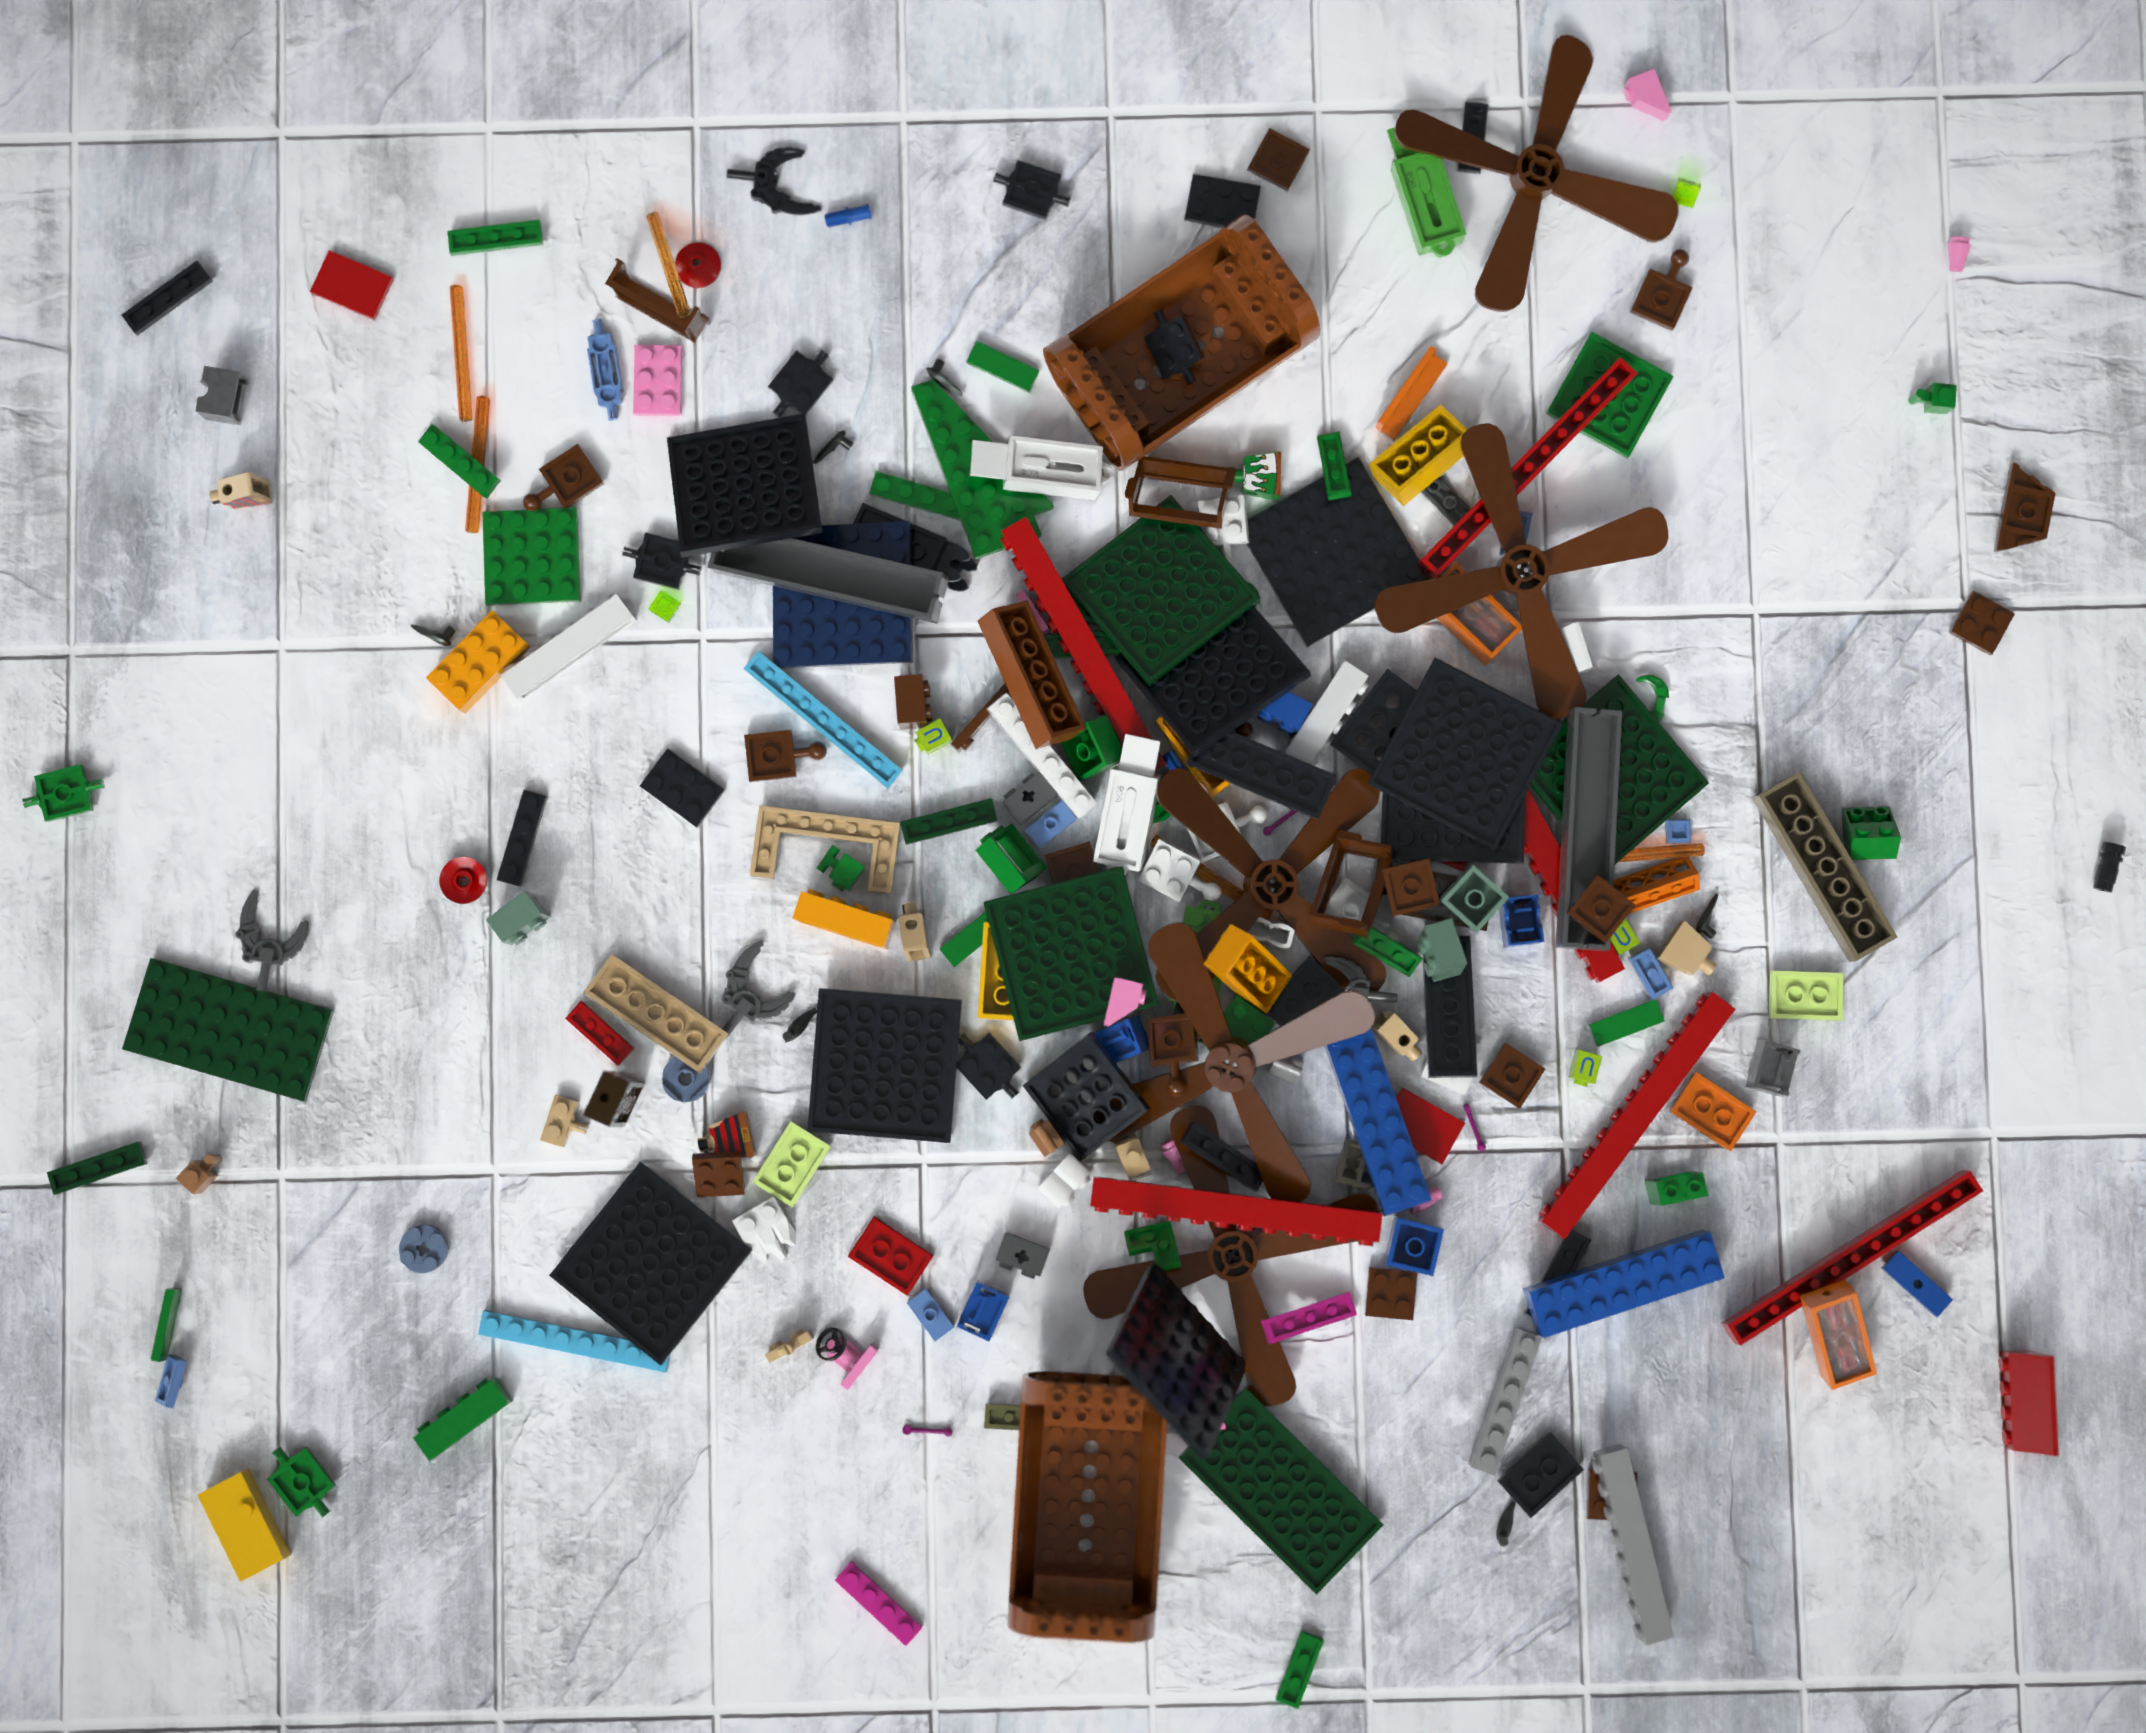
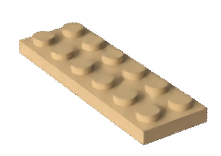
M611 954L583 992L586 996L698 1073L703 1071L728 1036L727 1032L613 954Z

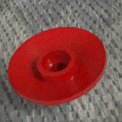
M695 242L686 245L679 251L675 259V271L680 281L691 288H704L714 283L721 271V260L713 247L706 243ZM698 259L701 261V264L694 266L693 261Z
M457 857L450 860L443 867L439 877L440 888L445 897L454 903H472L484 893L487 886V874L483 866L475 859ZM463 877H468L469 883L467 885H462L461 880Z

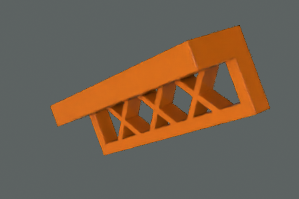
M1430 346L1376 424L1375 428L1394 441L1448 365L1447 362L1435 355L1437 349L1433 346Z
M1685 855L1615 879L1613 887L1621 890L1620 893L1636 904L1630 912L1633 913L1700 890L1698 871L1689 856ZM1685 864L1688 870L1682 872L1675 871L1676 867ZM1658 873L1665 874V877L1662 879L1652 878L1653 875ZM1635 881L1643 882V884L1638 887L1630 886V884Z

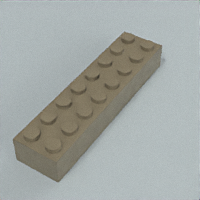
M1800 772L1752 798L1849 962L1857 961L1898 938Z

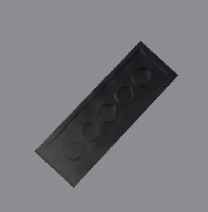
M1233 731L1197 756L1193 757L1190 753L1186 765L1316 820H1319L1337 777L1333 773Z
M1458 936L1467 960V965L1461 975L1433 982L1432 977H1428L1424 967L1426 959L1424 954H1422L1428 1078L1477 1077L1470 936Z

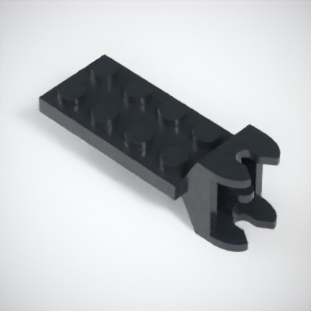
M862 503L853 524L906 520ZM912 523V566L944 573L949 577L947 588L957 592L968 590L969 586L960 574L963 570L972 572L977 571L978 568L966 549L948 541L944 536Z

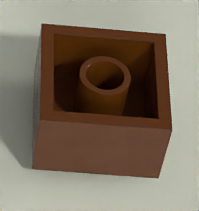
M923 674L894 676L897 724L900 730L917 729L927 726L928 721H932V708L930 704H927L926 698H931L928 680H924Z

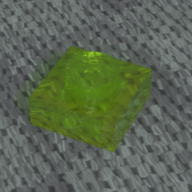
M1678 178L1672 196L1677 201V204L1693 208L1700 192L1701 184Z
M660 590L648 610L669 623L681 606V603Z

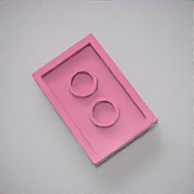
M635 345L634 416H681L682 346Z

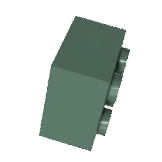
M1470 863L1438 899L1477 933L1509 899V896Z
M523 891L487 918L486 921L503 943L509 945L516 944L517 946L528 938L527 934L533 929L538 931L543 928L550 916L534 894Z
M1452 918L1424 926L1418 938L1419 940H1417V947L1420 954L1425 956L1426 963H1424L1427 976H1431L1433 982L1461 975L1467 965V960Z

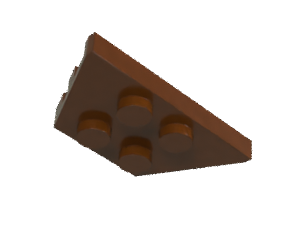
M2014 462L2010 464L1994 552L2043 541L2048 536L2056 493L2047 486H2043L2033 475L2029 476L2019 468V464Z

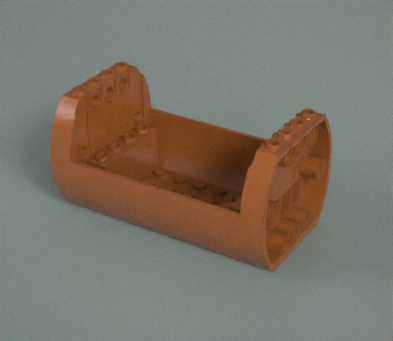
M1243 214L1221 228L1219 233L1069 334H1063L1044 347L1043 355L1048 370L1062 395L1097 445L1103 446V453L1108 461L1115 468L1123 471L1316 341L1320 336L1321 330L1314 304L1305 289L1256 220ZM1159 309H1162L1167 321H1172L1180 315H1185L1196 339L1203 341L1205 344V348L1202 350L1205 358L1196 362L1191 368L1196 380L1191 385H1187L1182 373L1175 374L1168 379H1163V377H1158L1154 374V369L1157 365L1144 337L1155 331L1159 326L1153 315ZM1220 327L1224 330L1225 334L1221 338H1215L1211 334L1212 329ZM1144 379L1148 386L1144 390H1138L1134 385L1135 381Z
M1033 1371L1022 1375L1007 1627L1015 1633L1032 1638L1126 1644L1144 1642L1155 1636L1167 1422L1124 1375L1061 1371ZM1093 1440L1098 1444V1450L1095 1453L1089 1454L1085 1451L1084 1445L1087 1441ZM1093 1465L1097 1469V1473L1093 1478L1084 1476L1083 1468L1085 1466ZM1090 1489L1094 1491L1095 1499L1092 1502L1082 1500L1081 1494L1084 1490ZM1083 1514H1090L1094 1518L1091 1526L1084 1527L1081 1525L1080 1517ZM1087 1538L1091 1540L1092 1548L1089 1551L1080 1550L1078 1543L1081 1539Z

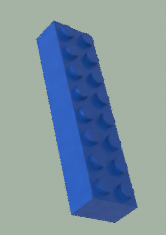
M1372 1029L1363 1034L1325 1045L1327 1056L1383 1217L1430 1202L1432 1200Z
M1699 1230L1525 1287L1523 1292L1536 1333L1546 1338L1725 1279L1711 1232Z

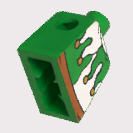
M1281 452L1243 457L1242 468H1235L1236 475L1234 482L1242 483V494L1279 501L1281 496Z

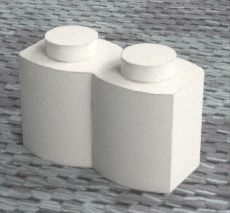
M1261 917L1257 919L1248 931L1259 943L1266 942L1269 946L1282 950L1290 948L1295 932L1288 925L1281 923L1271 924L1268 920Z
M1069 1153L1037 1189L1058 1208L1061 1205L1066 1207L1075 1198L1072 1194L1077 1187L1083 1189L1091 1180L1088 1176L1091 1171Z

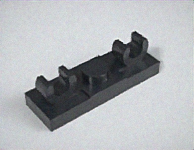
M1465 102L1462 122L1463 131L1485 140L1488 104ZM1458 163L1457 172L1480 174L1481 168Z

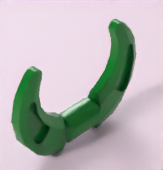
M1655 675L1640 676L1636 678V681L1646 682L1651 685L1655 695L1658 696L1654 711L1651 710L1650 712L1660 722L1665 715L1662 712L1666 698H1669V689L1664 681Z

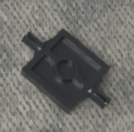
M1017 160L1015 169L1009 177L996 172L993 182L1006 186L1003 206L1047 220L1050 209L1055 203L1068 207L1071 197L1058 194V186L1062 178L1061 174Z
M1159 309L1153 313L1159 326L1155 331L1146 335L1144 340L1163 379H1168L1175 374L1182 373L1187 385H1191L1196 382L1191 368L1196 362L1205 358L1186 316L1180 315L1172 321H1167L1162 309Z
M796 350L768 385V388L781 401L772 411L779 418H781L788 407L797 410L800 414L805 413L807 415L832 384L834 379L825 373L821 367L829 357L825 351L821 350L816 358L812 360Z
M645 532L643 542L638 550L626 546L623 548L622 556L635 559L634 579L680 590L682 579L686 572L698 576L701 575L702 566L689 564V556H681L679 541Z
M990 1032L976 1043H973L965 1033L959 1037V1042L966 1048L964 1056L957 1062V1069L986 1100L1001 1089L1013 1099L1019 1092L1012 1086L1010 1081L1013 1075L1022 1068L1019 1063Z

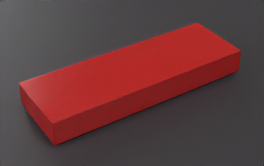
M580 1001L565 1018L617 1066L635 1049L583 1001Z

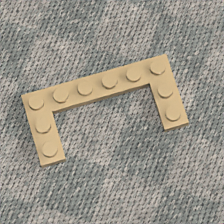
M759 805L750 876L774 879L780 833L873 844L867 891L892 894L901 824Z

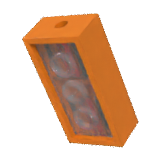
M1455 562L1440 577L1465 573L1466 571ZM1491 595L1436 618L1485 666L1522 630L1521 624Z
M1842 1280L1800 1295L1820 1375L1831 1390L1876 1375L1877 1371L1857 1292L1846 1280Z

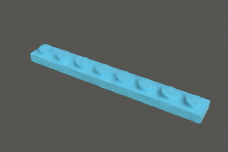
M757 651L743 668L887 789L902 774L903 770L761 652Z
M484 1310L482 1313L478 1335L665 1373L668 1370L670 1360L669 1356L664 1364L660 1366L625 1338Z

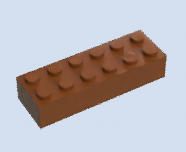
M1028 600L993 608L977 620L1035 749L1070 740L1085 730L1086 726Z

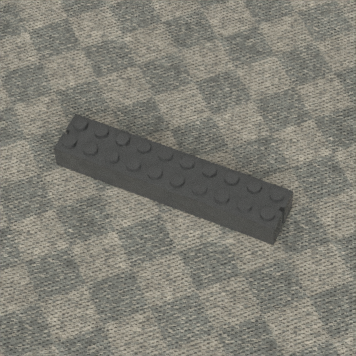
M793 538L724 550V552H711L707 568L715 573L938 624L943 604L939 601V598L944 599L949 577L942 572Z
M1574 707L1568 710L1555 948L1591 951L1610 950L1611 937L1607 943L1602 942L1569 916L1567 912L1596 875H1599L1613 886L1622 725L1621 710L1600 709L1596 711L1594 708Z

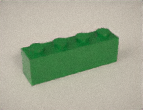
M497 1378L492 1380L484 1379L475 1386L478 1390L470 1395L467 1392L456 1400L458 1405L450 1410L449 1407H446L436 1414L438 1419L432 1424L427 1421L416 1429L418 1434L413 1439L429 1461L435 1459L513 1401Z

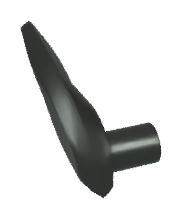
M936 359L932 367L926 368L930 377L940 386L960 396L963 395L962 391L947 376L940 372L945 364L944 361Z
M845 430L838 432L821 449L813 461L814 464H817L829 453L833 452L839 444L847 450L852 447L854 443L845 437Z
M411 625V628L444 646H451L449 639L456 632L451 626H448L441 634L421 626Z
M1717 893L1711 899L1696 926V931L1699 934L1703 932L1710 939L1717 933L1709 926L1719 895Z
M816 1008L807 1011L793 1021L787 1031L783 1033L785 1043L794 1040L803 1033L811 1018L817 1013Z
M1514 1501L1507 1506L1498 1523L1496 1538L1500 1547L1508 1545V1537L1512 1530L1513 1512L1516 1505Z

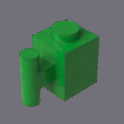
M1932 383L1925 390L1918 389L1908 398V402L1911 405L1924 403V413L1948 414L1956 407L1957 385Z
M832 845L816 868L824 873L829 866L832 867L833 871L829 875L833 880L831 885L842 892L844 889L851 891L866 868L846 853L840 861L837 860L835 857L840 850Z

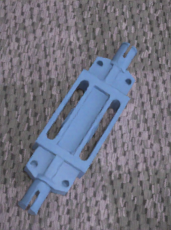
M595 319L592 321L595 334L587 337L589 345L587 353L595 396H597L598 405L607 408L608 421H613V419L616 421L618 420L616 406L623 403L621 396L623 386L617 348L613 344L611 333L604 332L602 319H597V321ZM611 352L614 353L616 372L618 378L617 385H615L613 367L610 355ZM593 355H595V359H596V364H595V366H596L597 376H598V378H599V384H600V387H599V388H597V385H596V379H595V373H594V367H593V360H592V356H593Z

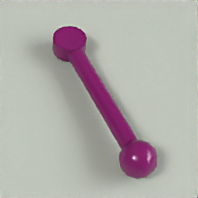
M1291 810L1270 827H1264V835H1271L1272 830L1297 813V811Z
M1466 1103L1463 1107L1478 1143L1477 1149L1484 1151L1486 1144L1480 1138L1469 1104Z
M905 1425L902 1429L905 1435L929 1433L944 1434L950 1437L953 1434V1430L950 1427L945 1429L912 1428L910 1425Z

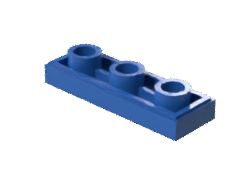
M1898 1250L1881 1267L1884 1272L1934 1317L1938 1318L1953 1301L1949 1295ZM1915 1280H1918L1919 1285L1915 1288L1913 1283Z

